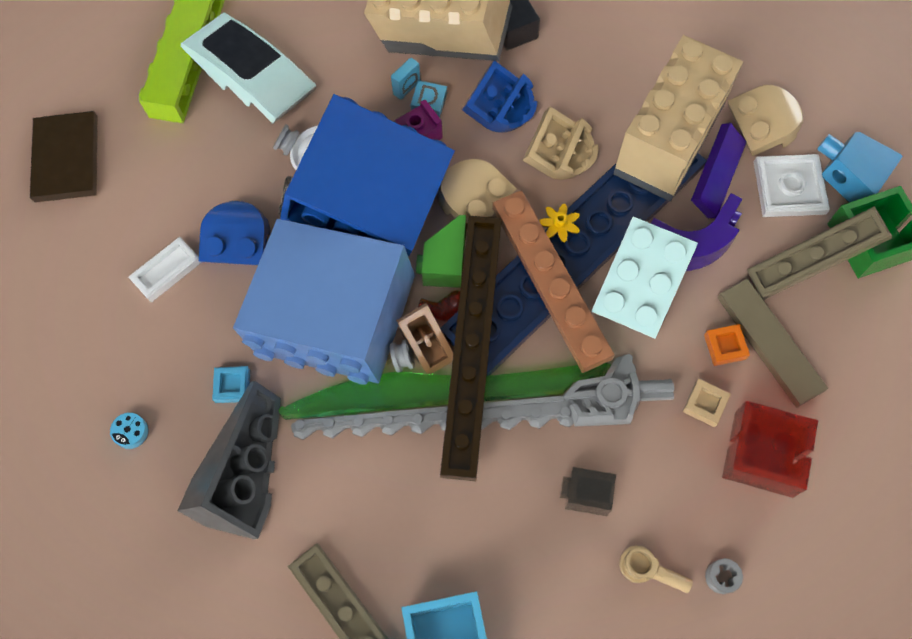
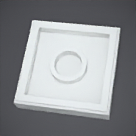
M819 154L757 156L753 163L763 217L826 215L829 212L830 207L824 178L822 177Z

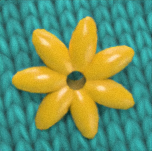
M566 204L560 206L558 213L553 208L546 207L545 211L549 218L539 220L543 227H549L546 231L549 238L558 232L560 240L564 243L567 241V231L574 234L580 232V229L573 224V222L579 219L580 214L571 213L567 215Z

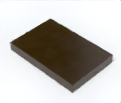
M94 111L33 118L30 198L34 203L97 195L98 117Z

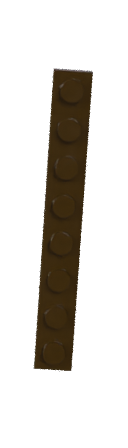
M468 217L440 478L477 481L501 218Z

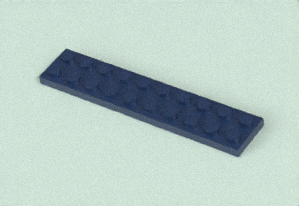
M699 153L676 194L704 168L707 160ZM616 164L567 209V215L571 213L580 214L579 219L573 222L580 229V232L574 234L567 231L568 236L565 243L560 240L558 232L549 238L577 289L582 287L618 251L632 217L648 222L669 202L614 175ZM518 255L496 275L486 378L551 317ZM458 312L440 328L446 340L453 347L455 344Z

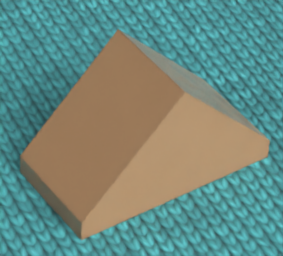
M426 303L396 320L404 339L408 341L412 352L427 376L453 362V352Z

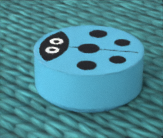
M124 413L113 421L110 427V436L120 447L134 449L146 440L148 425L139 415Z

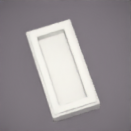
M178 237L132 273L129 279L150 302H153L202 262L198 261V255L185 241Z

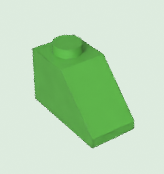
M459 215L424 242L423 255L418 254L416 261V274H422L423 286L461 288L466 239V215Z

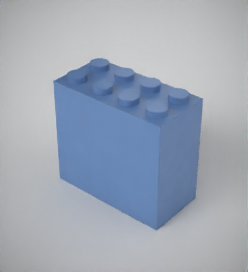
M276 219L233 329L242 338V343L249 346L254 351L253 355L259 359L272 361L273 358L284 360L285 364L297 369H303L305 365L316 368L317 372L326 376L334 377L337 373L346 375L349 380L358 384L366 385L368 381L379 384L390 352V343H393L398 328L396 320L402 317L415 278L405 246Z

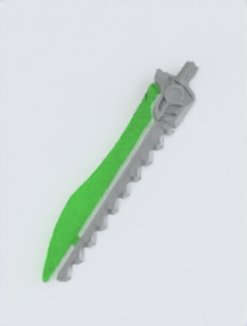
M630 354L616 358L612 365L606 362L585 373L581 372L578 365L531 372L489 375L486 377L484 401L563 394L573 383L575 384L563 396L484 403L481 431L494 421H498L500 427L511 430L522 420H527L530 426L538 429L551 419H557L560 425L570 427L573 424L575 427L631 424L634 412L637 410L640 401L673 400L674 383H672V379L638 381L635 365L632 363L633 356ZM403 371L384 373L379 384L368 381L366 385L348 381L309 395L286 407L281 406L278 411L285 420L298 419L295 423H292L291 429L294 437L302 440L306 439L316 430H322L324 436L332 439L348 428H351L354 435L360 437L365 436L375 427H380L382 433L391 436L404 426H410L412 428L411 431L418 434L424 433L434 424H439L441 430L445 431L448 406L369 414L358 413L448 405L451 375ZM342 414H344V416H336V417L304 419V420L299 419V418H310V417H320V416H331V415H342Z

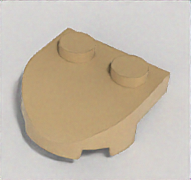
M759 86L727 101L752 156L779 144L783 148L788 146L797 138V133L803 124V113L799 103L789 92L778 86Z
M550 106L545 110L523 161L553 179L565 180L576 177L589 169L594 164L598 155V144L594 145L590 134L592 127L583 118L574 122Z
M480 159L464 160L454 164L446 171L439 187V205L447 216L450 213L455 218L459 215H466L467 229L469 216L491 217L495 213L492 209L493 202L511 195L517 188L489 162Z

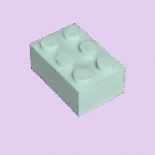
M632 217L592 312L656 339L698 243Z

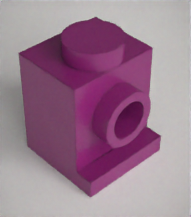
M426 99L422 100L417 108L394 120L397 124L414 128L419 134L429 139L440 140L443 138L442 120Z

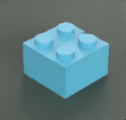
M477 591L401 607L407 639H487Z

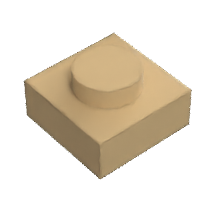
M698 379L682 412L715 427L731 394Z

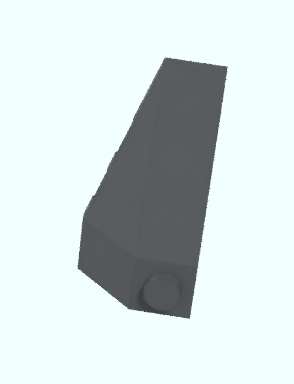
M256 381L250 382L193 475L177 510L178 512L208 528L251 539L259 538L271 507L272 494L268 493L269 477L271 473H274L275 461H271L273 440L277 438L280 397Z

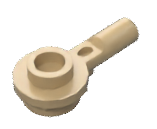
M631 546L623 551L620 556V570L624 577L631 582L643 583L653 578L685 593H689L692 587V579L660 566L658 559L654 557L650 550L643 546Z

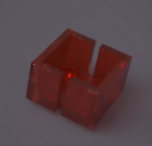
M745 401L734 415L729 440L733 444L727 450L722 478L791 498L807 490L812 458L807 457V455L814 450L819 420Z

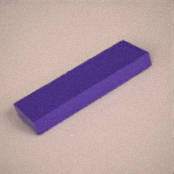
M732 123L721 124L691 198V201L708 219L716 218L719 214L746 145L745 139Z

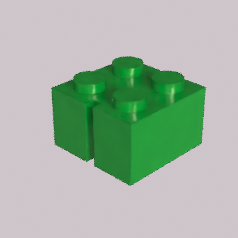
M902 186L841 205L827 223L832 228L875 206L891 233L892 239L848 259L858 279L912 260V220L900 232L897 230L912 215V203Z

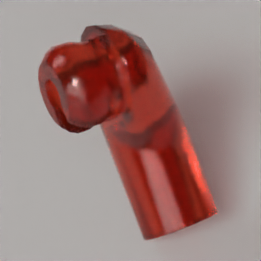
M452 291L439 302L421 298L418 307L426 303L435 319L448 321L458 312L460 291Z

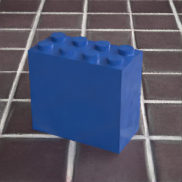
M333 94L285 192L280 219L404 245L409 257L455 150L447 147L440 140L429 139L419 134L410 126H402L389 120L380 112L365 109L350 98Z

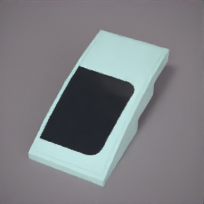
M225 12L187 38L180 45L223 90L229 87L248 107L254 104L272 124L313 92L317 86L271 43Z

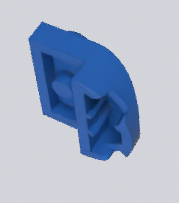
M494 60L470 95L462 111L493 132L513 131L529 121L536 111L537 101H534L533 84L524 73L518 78Z
M244 201L225 202L212 208L205 215L201 223L198 261L258 266L267 244V235H270V226L267 218L264 217L256 206Z

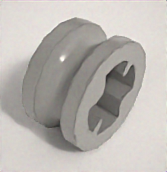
M285 124L273 149H282L283 154L287 156L299 135V131H290L289 126Z
M404 339L400 345H397L395 342L390 343L391 359L396 372H402L404 367L414 369V356L408 341Z
M720 559L708 566L705 579L711 590L719 594H727L740 588L743 574L741 568L734 561ZM719 566H723V571L729 570L732 574V577L728 579L729 587H725V582L719 583L716 579V575L720 574Z

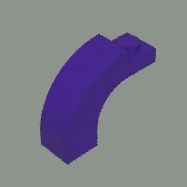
M731 193L715 220L701 230H678L656 218H653L651 224L697 242V247L686 271L697 270L718 260L733 243L740 231L734 226L742 214L737 211L742 198Z

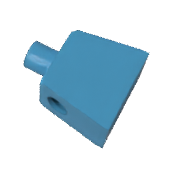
M855 132L844 144L831 134H828L817 147L819 152L831 160L822 172V177L849 203L877 194L903 157L900 153L861 132Z

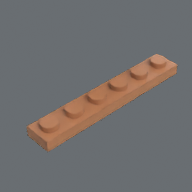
M520 190L493 202L492 209L497 218H501V225L581 372L585 373L613 360L614 353L523 191Z

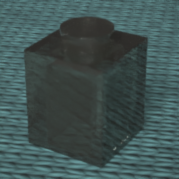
M573 467L569 477L563 476L560 498L566 499L565 509L608 516L612 511L616 474Z

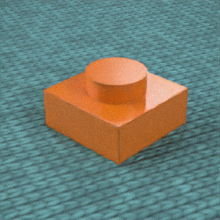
M740 324L707 330L704 334L714 366L747 360L750 356Z

